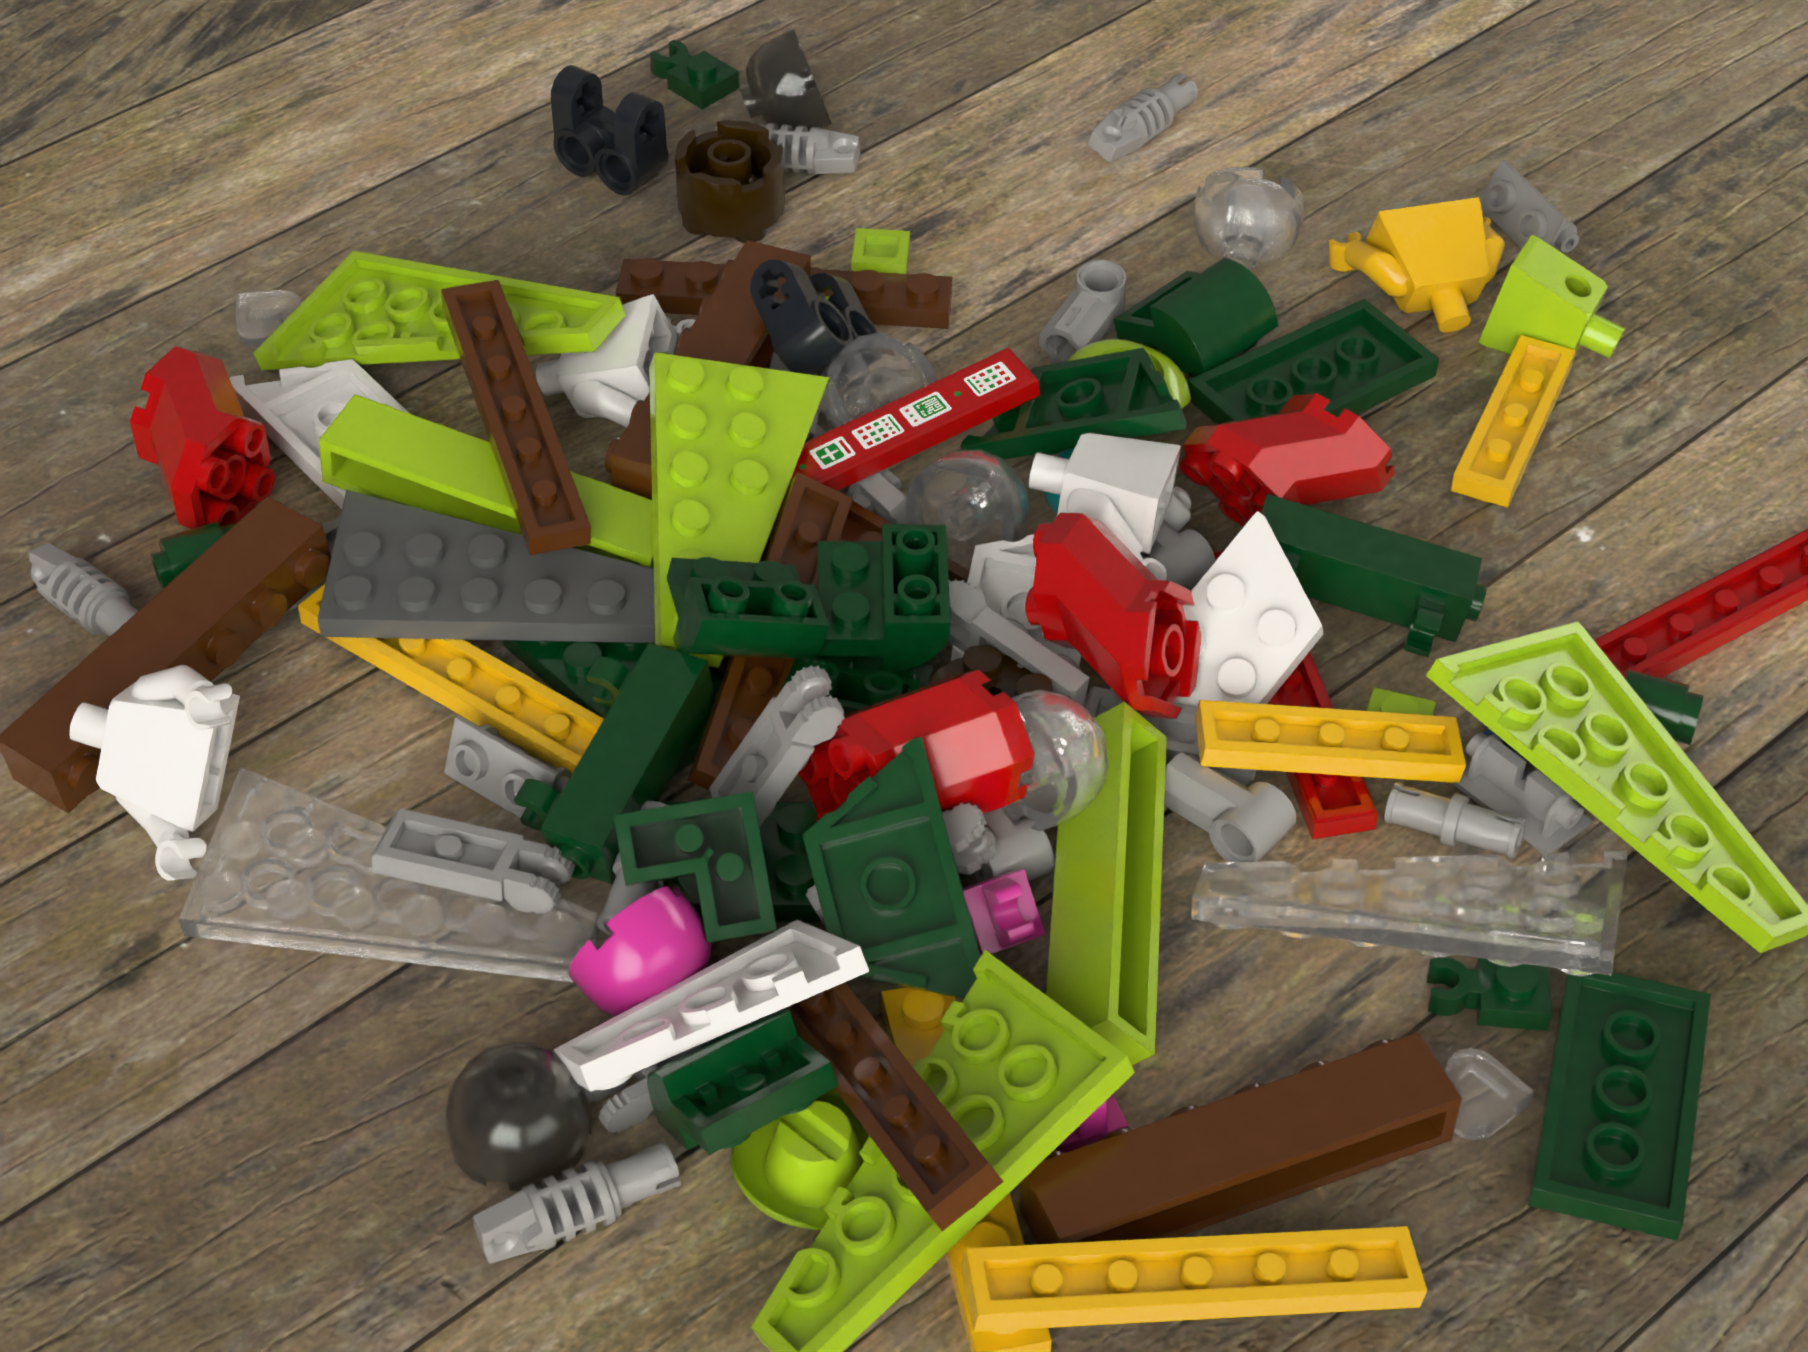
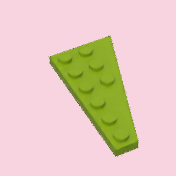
M352 251L254 352V356L262 371L301 366L315 368L324 363L353 359L358 365L460 359L442 308L441 289L499 280L527 355L594 352L626 315L620 298L616 296Z
M654 352L649 367L656 645L678 651L673 640L678 616L667 582V574L672 558L698 559L711 557L721 561L759 563L829 377ZM689 654L708 660L709 667L718 668L724 656Z
M1579 621L1435 660L1426 677L1759 953L1808 935L1807 903Z
M984 950L973 968L977 977L962 1003L953 1000L940 1021L945 1029L930 1055L927 1058L916 1060L912 1067L1004 1182L979 1201L975 1207L963 1214L944 1231H941L869 1136L859 1152L864 1161L847 1189L838 1186L824 1208L829 1218L810 1248L798 1250L752 1324L751 1329L761 1343L770 1352H843L1135 1073L1128 1056L988 951Z

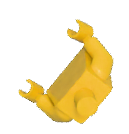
M1479 197L1379 211L1366 238V243L1361 241V234L1359 232L1349 233L1347 243H1340L1334 239L1328 240L1329 265L1337 271L1347 272L1356 269L1364 273L1388 296H1393L1399 309L1407 314L1433 310L1438 329L1441 332L1449 333L1463 329L1471 322L1467 305L1477 301L1485 284L1495 277L1504 251L1505 242L1490 227L1491 219L1489 217H1482L1481 203Z

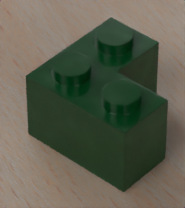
M753 791L613 815L626 887L695 875L707 943L777 930Z

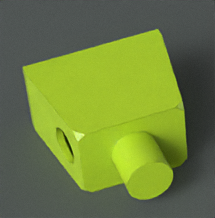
M1531 234L1508 271L1478 343L1511 355L1520 335L1574 349L1576 350L1575 353L1581 345L1610 359L1626 328L1596 314L1608 289L1604 280L1539 237Z

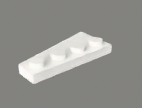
M795 920L555 1048L553 1051L563 1075L590 1092L595 1089H610L624 1083L637 1071L869 972L859 945Z

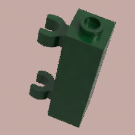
M1270 494L1266 495L1261 514L1265 516L1308 598L1409 628L1404 650L1425 657H1429L1434 636L1456 642L1465 619L1477 621L1487 591V586L1477 583L1482 558Z
M653 643L647 644L632 671L622 663L608 657H598L586 676L589 682L599 684L592 698L593 701L610 708L562 792L558 793L554 788L541 781L526 779L514 798L515 804L526 807L520 818L521 823L532 829L542 831L546 844L551 848L556 846L557 849H560L559 854L561 852L563 858L575 864L574 872L571 876L573 878L584 880L591 877L613 884L616 875L612 868L618 853H620L613 815L640 811L642 805L647 801L659 802L715 701L716 696L708 660Z

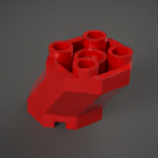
M174 346L145 373L140 389L150 393L145 409L135 406L130 419L138 458L158 465L180 525L190 529L215 521L219 526L230 523L236 525L256 507L257 502L260 503L267 496H270L275 483V473L269 468L271 456L264 423L244 416L221 359Z
M1317 393L1292 396L1278 414L1196 427L1183 444L1185 456L1178 464L1181 472L1188 479L1200 486H1206L1220 500L1218 504L1219 509L1226 517L1241 526H1245L1257 511L1261 513L1267 494L1303 505L1381 492L1395 474L1394 465L1386 466L1392 458L1391 448L1360 416L1347 409H1344L1339 417L1325 411L1324 409L1330 400Z
M1059 513L1053 523H1040L1033 537V551L1036 557L1033 587L1028 591L1025 601V612L1028 622L1031 625L1041 626L1045 640L1065 648L1076 649L1113 691L1136 712L1152 718L1176 719L1183 708L1173 705L1177 697H1190L1197 682L1202 635L1199 622L1186 620L1183 605L1195 606L1191 590L1172 581L1158 580L1104 523L1084 513Z
M980 670L947 677L920 689L843 715L845 719L841 721L842 725L837 726L838 730L832 739L814 745L815 750L809 757L806 766L798 772V775L808 787L817 812V822L827 813L834 812L847 800L849 793L869 776L870 778L875 776L903 751L902 747L906 743L918 737H922L942 812L946 810L951 811L954 808L953 806L957 807L960 803L964 805L969 802L970 805H976L985 814L1025 798L1028 783L1019 785L1021 773L1032 769L1035 754L1016 702L1005 692L994 696L990 694L982 684L991 680Z

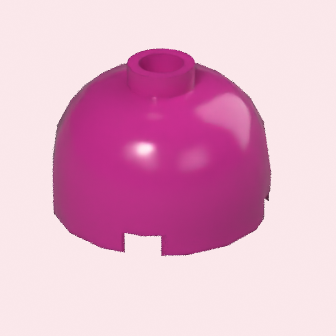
M668 886L661 887L639 898L610 919L606 925L613 933L599 949L589 939L571 962L569 976L584 995L601 1011L617 1016L707 968L712 945L711 942L707 943L701 915L682 890L676 887L673 893Z

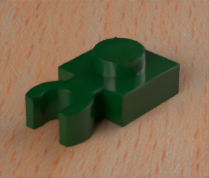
M672 40L669 42V57L662 56L655 51L649 53L651 72L659 78L667 79L669 90L701 109L710 106L740 88L739 71L706 51L691 56L688 54V48L685 44Z
M1479 953L1475 969L1467 968L1464 964L1452 958L1438 957L1430 959L1426 976L1427 983L1444 984L1451 989L1431 988L1427 1005L1428 1012L1439 1016H1452L1460 1013L1464 1008L1477 1009V1025L1548 1031L1552 1018L1549 959Z

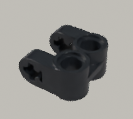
M575 65L566 66L558 73L551 89L554 130L553 146L559 161L568 171L581 177L589 176L597 171L601 181L610 190L625 196L632 194L666 166L669 153L666 143L665 112L663 105L659 101L638 92H631L621 100L614 113L606 106H603L602 85L600 78L596 74Z
M778 259L768 260L755 270L750 285L753 302L771 336L775 352L791 372L810 375L816 372L819 376L829 377L828 383L835 386L841 384L882 353L884 348L881 336L868 318L853 287L847 280L827 273H816L808 277L801 267ZM779 277L786 278V282L781 286V292L783 296L790 297L787 300L774 297V294L780 288L777 281ZM825 290L833 291V295L828 300H826L823 293Z

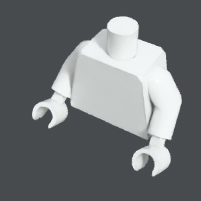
M654 294L623 304L626 316L594 352L561 353L560 358L539 363L536 367V378L543 394L551 396L564 392L579 416L584 418L601 417L627 428L634 405L638 400H645L650 392L649 367L654 352L673 355L676 352L681 332L685 328H691L696 321L694 319H685L680 321L677 326L671 325V319L665 316Z
M1086 433L1080 436L1070 459L1036 453L1030 472L1029 488L1060 495L1058 514L1084 513L1104 523L1158 580L1166 581L1167 573L1163 564L1153 558L1143 559L1140 552L1150 553L1163 519L1179 532L1191 518L1190 495L1182 488L1174 487L1181 446Z
M179 665L141 676L137 682H134L112 699L109 710L86 702L81 703L73 716L70 726L71 740L101 749L96 776L97 784L102 790L115 795L116 800L146 830L157 847L155 855L157 871L165 880L195 878L197 872L190 865L189 859L202 858L206 853L207 845L200 838H189L188 831L193 832L218 809L240 699L239 695L232 694V687L229 684L214 685L187 665Z

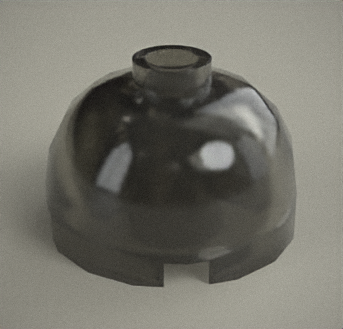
M795 30L782 31L760 43L751 53L746 65L749 86L740 89L751 119L761 115L766 124H777L779 129L783 124L791 125L793 130L797 126H806L808 131L812 127L823 129L831 125V119Z
M507 1042L487 1048L469 1060L449 1089L445 1115L447 1138L455 1163L473 1181L485 1186V1178L495 1182H508L509 1191H520L522 1187L531 1183L536 1188L542 1187V1179L554 1176L558 1180L561 1178L562 1171L575 1168L584 1155L583 1145L589 1137V1133L591 1135L593 1123L591 1105L585 1088L576 1083L568 1068L554 1050L534 1042Z

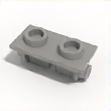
M1501 160L1480 198L1482 211L1521 249L1532 234L1563 253L1572 251L1579 242L1577 227L1572 222L1567 221L1568 219L1506 160Z
M457 716L454 719L444 774L519 818L523 815L526 807L515 804L514 798L526 779L541 781L554 788L558 793H561L572 775L571 771L564 767L556 768L538 757H530L527 755L526 750L498 735L497 729L487 724L480 727L461 716Z
M1479 732L1469 741L1466 753L1472 757L1471 761L1466 764L1460 783L1452 784L1483 808L1515 817H1525L1526 828L1523 839L1543 855L1549 856L1591 825L1592 820L1583 814L1584 809L1577 804L1575 799L1537 769L1531 773L1525 770L1526 761L1505 746L1503 740L1498 735L1492 734L1487 736L1483 732Z

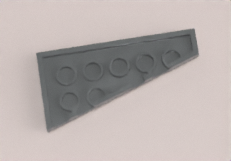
M346 490L319 610L318 624L321 637L655 643L654 569L575 548L529 555L523 535Z

